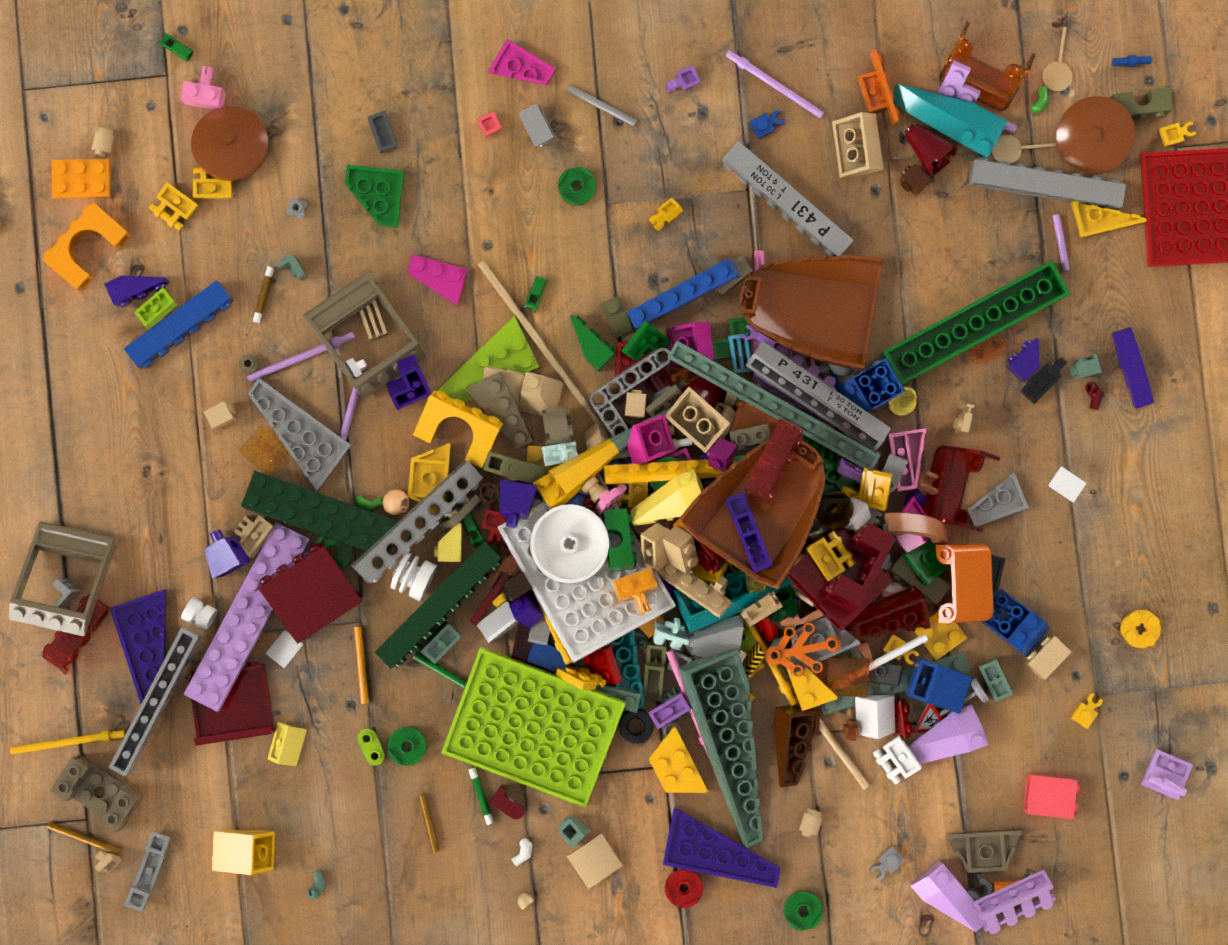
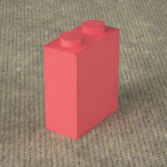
M1027 773L1023 812L1032 815L1074 819V815L1077 814L1078 805L1075 803L1076 795H1079L1080 785L1077 784L1078 780Z

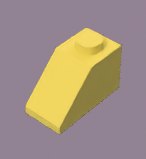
M462 523L454 526L438 542V546L434 547V557L438 558V562H462Z

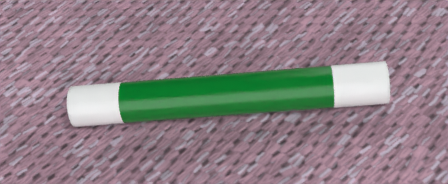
M476 767L471 768L468 771L487 825L492 824L494 820Z

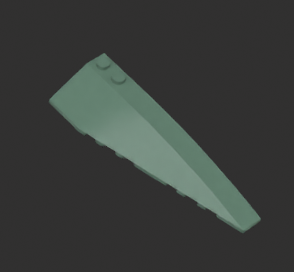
M733 649L694 660L678 667L719 786L745 848H748L763 841L761 816L759 815L760 801L757 794L758 779H756L755 743L752 736L753 720H751L750 709H752L751 701L749 700L750 685L738 649Z

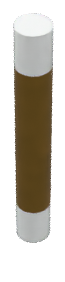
M267 266L252 322L260 323L275 268Z

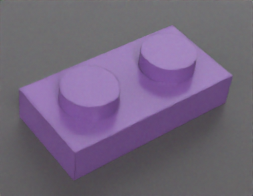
M841 457L837 463V472L845 478L856 480L861 485L864 468Z
M681 692L652 709L648 714L657 729L692 708Z

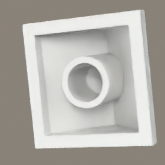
M508 601L477 624L488 643H494L519 623L514 619Z
M894 694L855 696L857 728H860L859 735L880 739L895 733Z

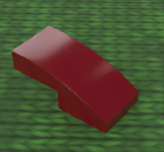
M663 367L631 388L630 391L642 390V394H646L647 400L654 393L674 382L671 381V377Z

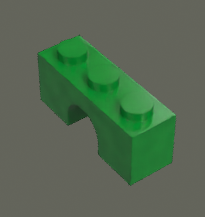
M627 508L604 511L602 515L603 524L606 527L607 533L616 534L621 539L619 547L608 550L609 571L633 570L634 564L637 563L636 552H632V545L635 544L634 534L630 533L629 526H632L631 514L627 513Z

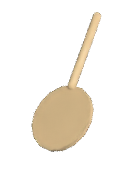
M1063 27L1058 62L1048 64L1042 74L1044 85L1054 92L1067 89L1073 79L1070 67L1062 63L1067 27Z
M1005 134L999 137L991 152L996 161L1008 162L1007 165L1019 159L1021 151L1024 149L1057 146V143L1021 146L1016 137Z

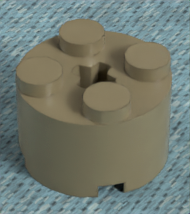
M563 406L542 410L547 446L573 442L569 408Z

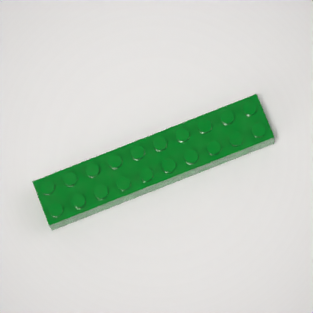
M1051 260L886 349L880 355L883 359L887 358L901 385L1071 293Z

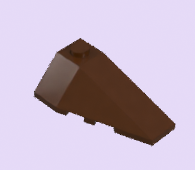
M796 705L779 706L775 709L774 731L779 786L781 788L796 786L799 783L805 767L804 759L807 751H811L812 745L810 743L813 735H817L821 712L819 709L810 708L802 711L801 706Z

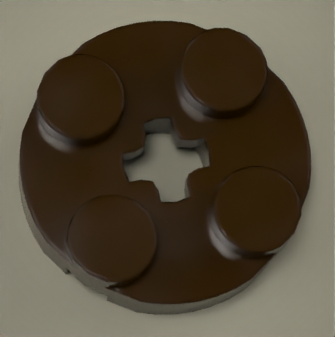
M829 492L826 494L827 497L820 502L816 519L823 528L836 529L846 527L850 523V518L854 512L853 502L844 492ZM835 507H837V511H836V512H834V513L830 512L831 510H834Z

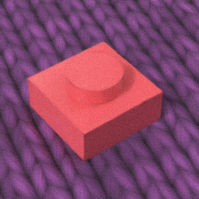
M494 111L476 119L485 138L502 130Z

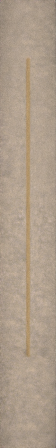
M484 260L478 264L479 268L594 424L599 421L610 438H612L596 412ZM629 457L620 458L623 463L630 460ZM666 520V522L668 523V525H669V526L671 527V529H672V528H673V524H674L676 521H675V520H672V521H667V520ZM781 664L777 665L785 680L789 681L792 687L791 691L798 700L793 684H791L790 676ZM820 718L819 730L863 790L868 788L870 785Z

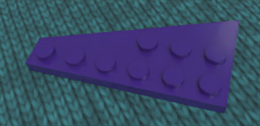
M166 589L110 608L140 704H142L166 658Z
M674 807L663 865L777 888L780 867Z

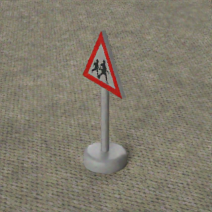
M972 678L971 686L974 691L966 695L964 702L976 695L982 702H988L990 699L977 678ZM928 703L912 733L928 732L934 727V724L942 721V716L950 712V710L944 709L938 713L934 705Z

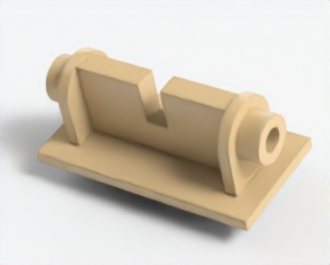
M775 592L767 593V596L748 608L743 609L741 615L749 627L783 607Z

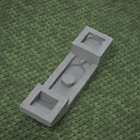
M152 831L145 849L144 858L124 906L140 912L144 911L160 874L171 837Z

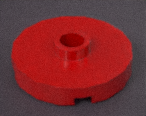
M768 616L755 624L757 631L764 640L772 641L778 636L777 625Z
M675 870L666 879V897L673 905L680 908L692 907L698 903L703 893L701 878L691 870ZM683 884L687 885V890L685 891L680 889V886Z

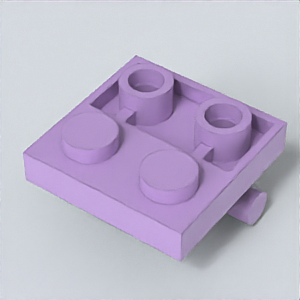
M1155 749L1141 785L1179 800L1180 795L1185 796L1187 792L1184 786L1193 765Z

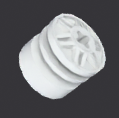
M408 552L397 564L390 588L396 590L401 583L399 592L403 593L407 587H410L409 597L421 602L433 580L438 565L425 560L421 567L417 566L419 557L415 556L413 561L410 562L412 553Z

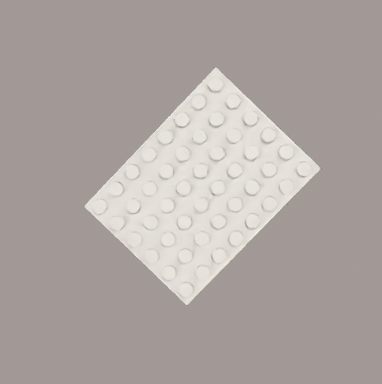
M600 473L596 474L595 476L599 479V484L606 486ZM546 502L532 508L527 520L519 519L517 528H510L506 526V523L498 526L501 536L519 568L524 572L531 584L532 591L573 663L676 607L659 575L653 570L652 572L658 586L655 591L645 594L652 609L650 612L646 613L645 611V614L640 615L635 599L619 603L612 586L614 580L648 568L642 564L641 544L630 526V533L634 534L635 544L632 545V552H636L637 563L634 564L633 570L610 572L607 556L598 572L590 578L577 583H563L549 578L538 568L532 557L530 541L533 528L540 517L546 513L547 509L551 510ZM615 502L613 507H611L609 510H616L620 508ZM608 534L609 549L619 547L621 545L620 537L616 534Z

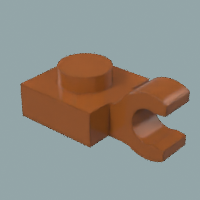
M676 366L670 367L672 382L685 380L686 384L701 377L685 367L683 369Z
M847 719V724L843 726V735H846L847 740L856 741V736H859L860 728H857L856 720Z

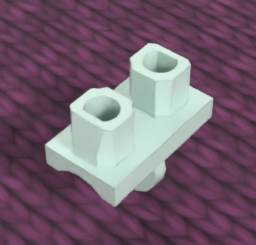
M576 441L541 447L545 466L562 464L578 455Z
M674 618L672 622L666 621L665 624L655 621L653 625L655 631L653 640L655 644L663 645L667 639L670 640V647L675 650H680L683 644H689L690 639L687 638V630H685V626L680 625L679 618Z

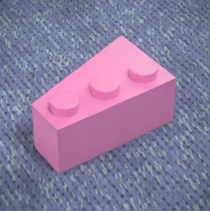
M927 428L892 433L886 436L888 455L892 453L908 460L894 492L917 488Z

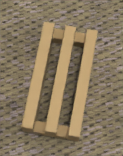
M376 300L366 306L375 331L374 335L371 333L364 310L359 311L369 340L388 334ZM370 304L374 306L382 332H379Z

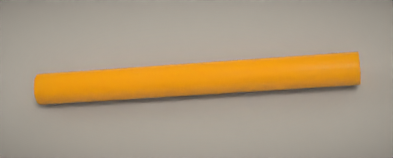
M361 626L354 627L361 704H367L369 701Z

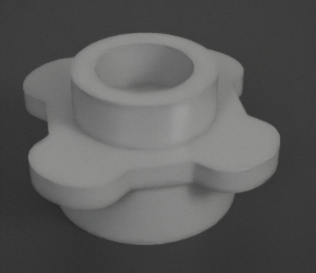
M293 197L289 200L290 205L286 209V213L289 216L293 215L298 219H302L308 204L306 201H298Z

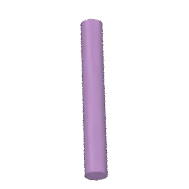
M1060 214L1053 215L1062 272L1070 271Z
M354 387L339 435L345 441L359 397Z

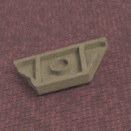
M1022 830L946 834V837L967 873L1007 871L1019 836L1021 837Z

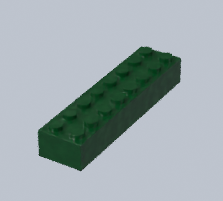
M255 470L241 504L242 508L364 552L398 522ZM393 544L387 546L386 550L389 555L392 552Z
M484 542L374 653L390 669L401 667L408 660L406 656L409 653H415L421 647L419 642L422 639H429L435 632L433 628L436 625L439 627L444 624L448 619L446 615L450 611L452 613L455 612L462 605L460 601L463 598L468 599L475 592L473 588L477 584L482 585L489 578L487 574L491 570L493 572L496 571L503 564L501 562L503 557L488 542Z

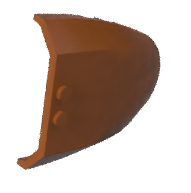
M821 255L820 257L808 258L806 256L801 259H784L764 264L753 273H750L741 286L739 304L743 317L757 332L790 350L824 363L864 372L883 258L859 255Z
M794 437L768 440L748 452L738 462H734L723 474L721 473L690 504L679 518V522L696 540L761 584L779 589L800 555L814 523L825 486L826 475L823 460L815 448L803 440ZM744 492L773 565L755 573L725 499Z

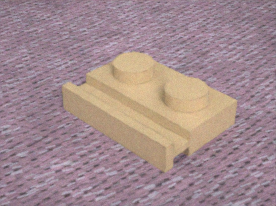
M965 404L960 407V410H963L962 414L958 415V418L956 417L953 423L955 434L964 435L969 433L973 416L970 412L971 409H974L975 405Z

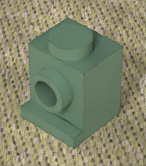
M1097 354L1091 355L1088 358L1077 359L1076 364L1069 366L1071 376L1075 377V380L1102 372Z
M576 815L571 818L569 816L564 818L560 822L562 826L557 830L572 848L577 846L592 832L585 827Z

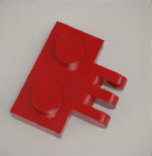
M617 343L614 377L636 363L622 352L627 343ZM644 362L642 366L648 367V362ZM632 372L626 375V382L632 383L634 381V374Z
M485 509L481 528L491 530L488 543L492 544L494 537H497L496 545H500L501 538L503 537L498 530V526L506 523L507 517L501 516L500 512ZM503 541V546L507 547L505 541Z

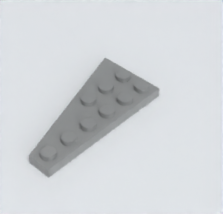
M258 378L247 394L318 492L352 445Z

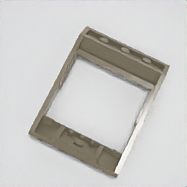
M367 272L303 314L312 330L362 399H365L400 375L397 361L415 354L418 362L426 357L416 339ZM378 299L410 342L354 379L342 363L340 356L325 337V334Z
M40 521L10 600L9 620L85 636L113 556L115 538ZM39 550L100 564L84 613L21 599Z

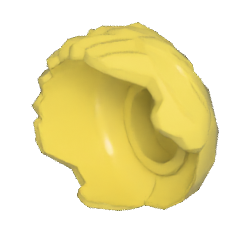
M903 386L904 393L888 401L890 411L896 416H905L916 407V392L908 386Z

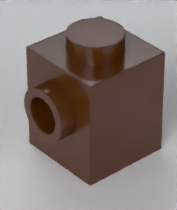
M914 164L912 167L908 165L901 172L902 178L899 181L905 191L912 192L917 196L932 179L917 164Z

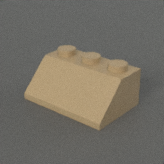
M860 112L832 122L840 178L867 175L884 170L876 114Z
M690 387L684 391L665 415L675 427L706 454L719 438L726 440L731 423Z

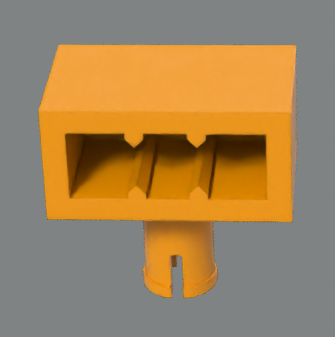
M651 567L614 580L612 586L619 603L635 599L640 615L645 614V611L648 613L652 610L645 595L655 591L658 586Z

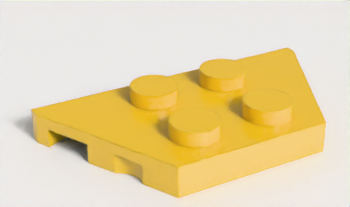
M450 443L411 458L408 497L419 503L449 475ZM447 491L443 495L444 501L447 500ZM432 504L429 509L436 513L437 508Z
M674 725L667 736L661 740L659 746L650 754L649 761L666 793H706L708 788L676 725Z

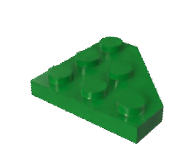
M347 165L345 185L380 227L398 228L404 171Z

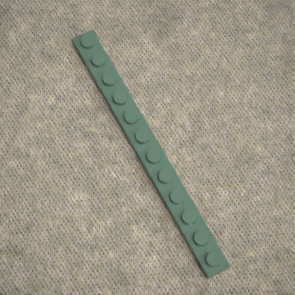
M678 340L667 357L862 468H868L867 470L872 471L881 456Z

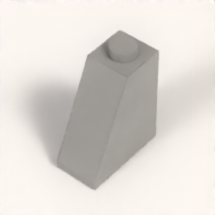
M742 615L730 617L694 631L693 635L689 636V647H692V655L712 656L733 649H738L740 654L744 628Z

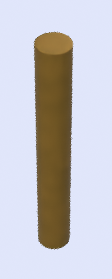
M426 794L418 797L432 853L440 851L427 797Z

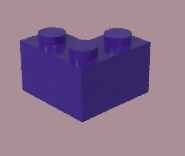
M415 354L397 361L402 377L386 383L396 409L399 410L429 397L431 390Z

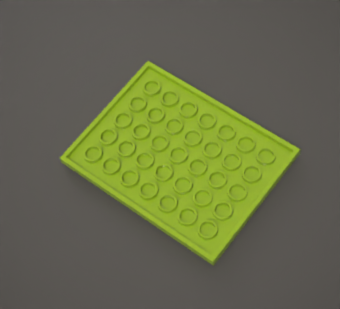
M480 647L441 753L586 808L626 701L595 689L581 690L555 674Z

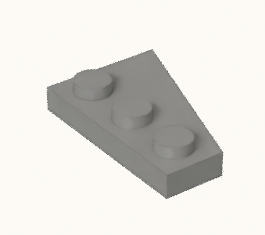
M1012 473L967 510L974 529L1029 508L1015 473Z

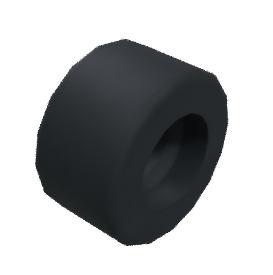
M638 709L637 713L627 711L621 716L619 731L627 742L640 744L647 741L651 736L653 721L650 715L643 709ZM634 718L640 719L644 724V728L640 733H633L629 729V722Z

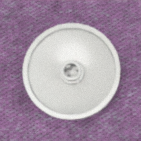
M568 504L552 508L540 517L533 528L530 547L536 565L546 576L563 583H577L590 578L602 567L609 550V537L606 527L594 512L579 505Z

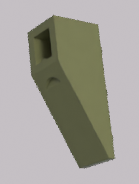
M488 451L483 470L533 484V482L545 476L547 467L496 451Z

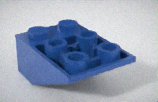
M887 358L838 385L844 397L868 413L905 392Z
M1000 589L997 596L993 598V616L987 621H981L1025 658L1050 629L1046 621L1003 589Z
M917 658L905 695L960 714L973 677Z

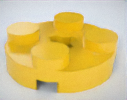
M1134 610L1123 618L1120 631L1130 646L1146 648L1153 646L1158 640L1161 626L1158 617L1147 610ZM1142 623L1143 627L1145 628V632L1139 634V631L1136 630V626H1140Z

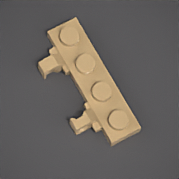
M667 564L658 571V575L718 618H721L732 604V601L724 596L726 594L724 589L728 586V580L723 576L716 581L715 585L712 583L708 585L693 575V568L684 573L671 564Z

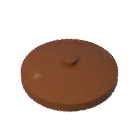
M1102 96L1087 97L1074 103L1063 114L1057 128V145L1064 160L1073 168L1091 174L1104 173L1119 166L1130 154L1135 140L1134 122L1129 112L1119 102Z
M221 107V109H215L207 113L197 123L191 138V148L197 164L205 173L219 180L235 181L252 175L262 166L268 154L269 140L263 123L256 115L239 107Z

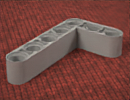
M655 349L590 394L589 402L612 437L616 436V427L622 426L624 431L628 430V427L611 402L666 366L671 359L666 358L665 361L660 362L657 355L659 352L664 351L668 357L670 353L668 349ZM644 362H649L651 369L644 373L641 366ZM632 372L635 379L632 383H627L625 377L628 373ZM613 383H617L619 386V390L615 394H612L609 390L610 385ZM596 394L603 396V401L599 405H596L593 401ZM607 410H612L614 413L611 420H605L604 413Z

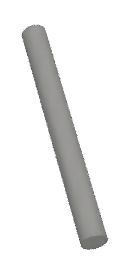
M569 85L567 92L627 124L635 126L637 120Z

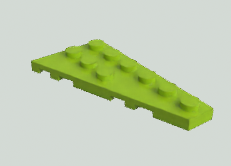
M515 316L437 391H443L448 397L467 403L474 400V398L465 389L466 386L482 380L487 365L505 371L510 369L524 374L540 368Z

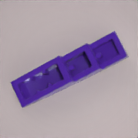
M1131 327L1113 332L1112 336L1119 367L1123 370L1126 387L1130 390L1133 407L1137 409L1154 403L1145 366Z
M744 492L725 499L753 572L755 573L773 566Z

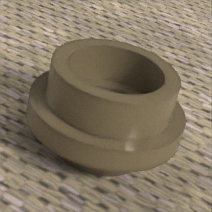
M251 354L242 356L239 361V367L245 373L255 372L259 365L257 358ZM248 360L252 362L250 367L245 365Z

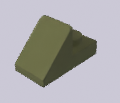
M618 296L601 303L615 339L633 332L627 313L624 311Z

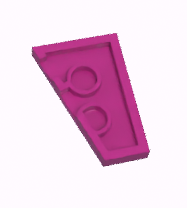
M507 39L488 73L547 86L556 69Z
M412 254L407 273L458 307L468 270Z

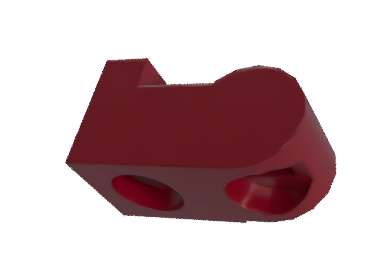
M500 785L489 803L512 819L522 818L525 813L524 804L520 801H514L505 795L507 789Z

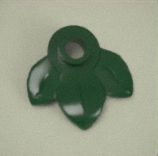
M787 587L781 588L775 594L783 607L770 614L773 623L781 622L786 616L794 618L798 613L794 590Z

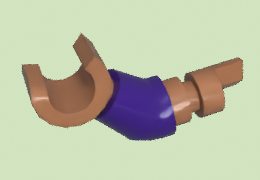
M923 471L919 475L917 488L906 497L903 508L913 496L922 508L928 498V494L935 495L939 492L938 489L932 487V483L938 480L939 475L930 471Z

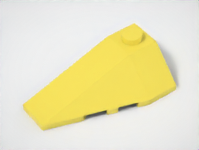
M693 469L674 477L631 509L632 524L637 526L656 523L660 519L672 521L674 517H681L690 504L704 490L696 471Z

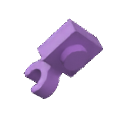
M692 65L676 72L675 76L677 79L666 83L665 87L668 93L677 90L679 87L684 92L701 84V81Z
M746 325V328L750 330V335L745 336L741 334L740 336L743 339H755L758 346L764 341L773 348L776 343L775 341L757 332L752 326Z

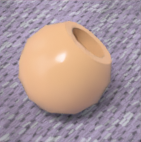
M393 489L387 492L382 501L384 510L394 516L406 512L409 507L407 494L400 489Z

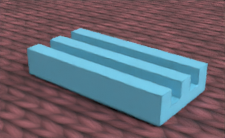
M741 334L728 336L733 372L736 374L753 372L750 368H744L740 342ZM733 339H736L740 369H737ZM744 339L748 363L751 358L748 340Z

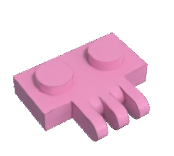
M621 484L610 492L608 490L603 492L599 497L600 500L596 503L597 507L594 513L601 517L604 511L613 507L614 503L625 493L626 485Z

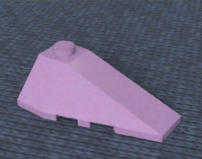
M968 704L962 707L960 714L953 711L948 713L946 718L934 724L933 728L920 735L907 746L918 762L922 764L971 752L987 746L988 742L972 704Z
M940 860L910 885L924 902L974 932H977L986 924L985 920H980L973 904V898Z

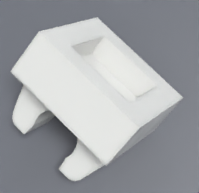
M351 358L344 364L354 379L361 376V371L367 367L363 359L355 363L354 359Z

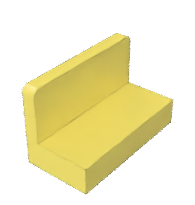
M277 722L267 759L277 764L296 767L307 730Z

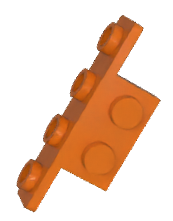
M874 49L870 53L874 71L860 75L857 79L868 113L887 109L891 125L894 126L899 122L900 113L893 103L894 94L892 90H889L887 84L889 78L887 72H884L882 68V56L880 53L878 54L877 49Z

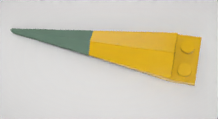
M670 408L667 409V410H665V411H663V412H661V413H659V414H657V415H655V416H653V417H651V418H654V417L659 416V415H662V414H665V415H666V413L670 410ZM632 428L548 470L549 473L533 482V485H537L538 493L550 509L569 502L590 478L600 472L604 465H607L626 449Z

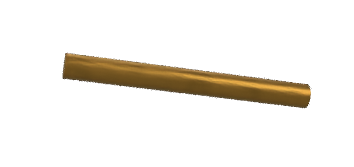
M49 821L47 829L116 855H120L122 851L121 847Z

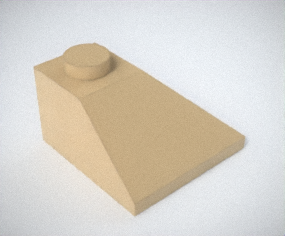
M526 372L521 389L519 410L542 416V410L557 408L564 382Z

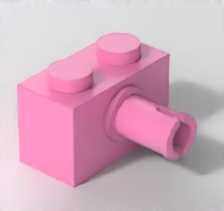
M202 66L200 82L198 83L184 81L180 100L185 105L212 110L221 109L224 106L226 92L221 87L211 85L214 68L208 67L207 69L206 66Z

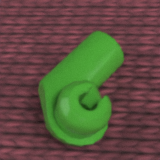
M1047 86L1037 88L1039 99L1031 105L1033 113H1041L1048 106Z
M363 495L355 497V505L370 512L383 506L381 497L372 501L365 499Z

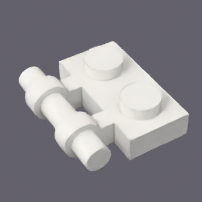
M900 735L883 745L886 751L885 754H882L879 748L873 751L874 756L877 758L876 762L878 765H882L887 772L886 776L894 784L901 781L898 776L899 773H902L906 779L922 768ZM891 758L897 767L892 768L887 760Z

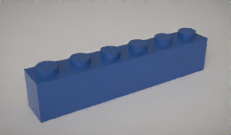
M726 259L627 311L635 329H638L644 320L651 324L741 277L733 259Z
M216 280L123 349L138 368L142 369L144 367L146 369L154 363L153 360L158 356H165L173 345L178 346L184 342V337L188 334L192 335L199 331V326L203 323H209L214 320L218 312H224L229 309L233 299L222 284Z

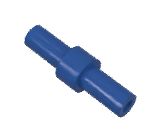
M1128 55L1127 58H1113L1112 66L1127 65V67H1136L1138 64H1151L1152 58L1151 56L1136 57V55Z

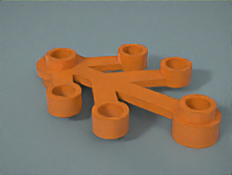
M806 623L803 626V632L794 646L790 649H785L789 640L794 638L797 633L794 627L789 626L785 628L784 636L778 645L767 649L766 660L772 665L782 664L792 671L794 676L801 677L804 674V668L801 665L793 664L786 658L794 656L811 667L814 673H820L823 670V664L813 660L806 653L826 649L830 652H836L841 648V641L835 636H830L825 642L803 646L809 636L816 630L813 623ZM807 625H811L813 627V630L811 632L806 631ZM788 629L793 630L794 633L792 636L787 635ZM831 640H834L836 642L834 648H831L829 646V642ZM773 652L778 653L777 659L772 658ZM816 663L820 664L821 668L819 671L814 670ZM797 667L801 668L799 675L795 673V668Z

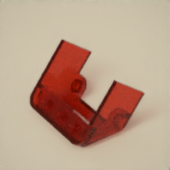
M945 445L938 447L934 455L931 472L939 475L938 480L932 483V487L938 489L939 492L935 495L928 494L922 510L927 516L938 519L945 525L983 533L982 528L969 524L970 514L968 511L961 509L969 472H979L983 467L985 459L1000 461V457L981 450Z

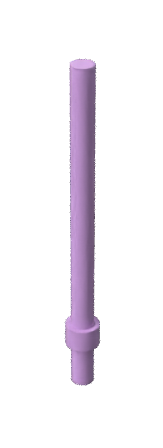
M731 50L727 52L726 57L737 63V66L742 70L746 69L818 118H821L824 114L822 110L749 63L750 60L747 58H741Z
M353 331L340 337L337 335L331 338L329 342L336 349L341 347L343 343L355 339ZM323 344L247 375L248 381H255L258 378L322 353L327 349Z

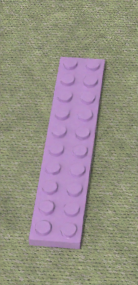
M277 522L274 525L275 529L265 541L184 692V695L217 712H220L273 612V609L258 589L259 580L267 574H274L276 569L282 564L288 565L291 563L292 559L299 553L304 554L311 541Z

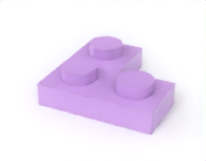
M953 60L938 90V94L975 103L981 90L964 83L971 68Z

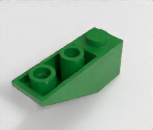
M571 315L570 318L584 358L599 372L614 356V348L607 341L603 343L598 339L600 335L593 328L589 330L585 327L586 322L580 316L575 317Z

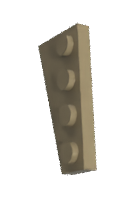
M501 372L466 386L465 389L488 416H495L500 422L504 423L501 432L515 448L533 442L534 438Z

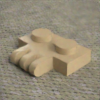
M260 515L254 522L244 516L243 520L248 524L244 525L242 522L238 524L243 529L242 532L237 528L234 529V532L241 537L239 543L245 553L251 558L255 556L275 529L274 525Z

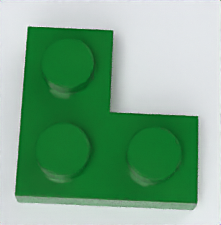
M745 318L728 320L730 336L746 333L748 336L750 335L749 329L746 328V325L749 324ZM740 338L742 355L746 357L744 339ZM728 339L712 340L714 360L731 358ZM733 339L735 358L739 357L736 339ZM750 339V340H748V342H749V348H750V355L752 356L751 339Z
M644 320L622 349V352L637 362L648 347L653 351L657 348H666L671 339Z

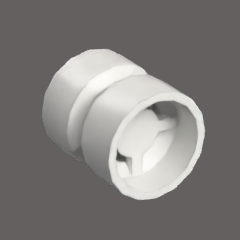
M192 597L186 605L181 619L191 624L195 622L197 628L207 631L213 623L218 610L210 605L203 606L201 600Z

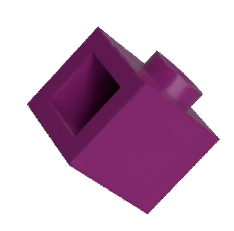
M719 438L716 444L708 450V466L722 472L728 470L734 462V456L737 455V444Z

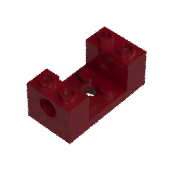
M870 523L863 527L860 526L858 530L856 529L851 538L853 541L851 547L870 557L863 566L865 571L862 575L858 576L855 582L842 574L837 579L833 577L824 589L827 592L824 598L851 613L860 608L896 538Z

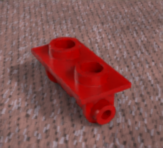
M906 698L899 700V703L898 700H894L895 718H898V721H895V733H893V736L897 737L900 735L901 738L907 739L911 737L912 724L908 719L910 707L906 703Z

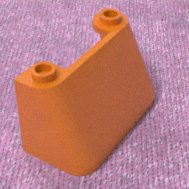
M986 544L936 545L938 561L942 564H951L953 603L943 604L940 607L939 623L989 620L994 612L990 548Z

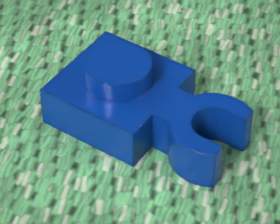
M780 110L774 111L771 117L765 113L749 122L757 139L774 132V125L780 126L785 123V119L780 121L776 119V115L781 113Z

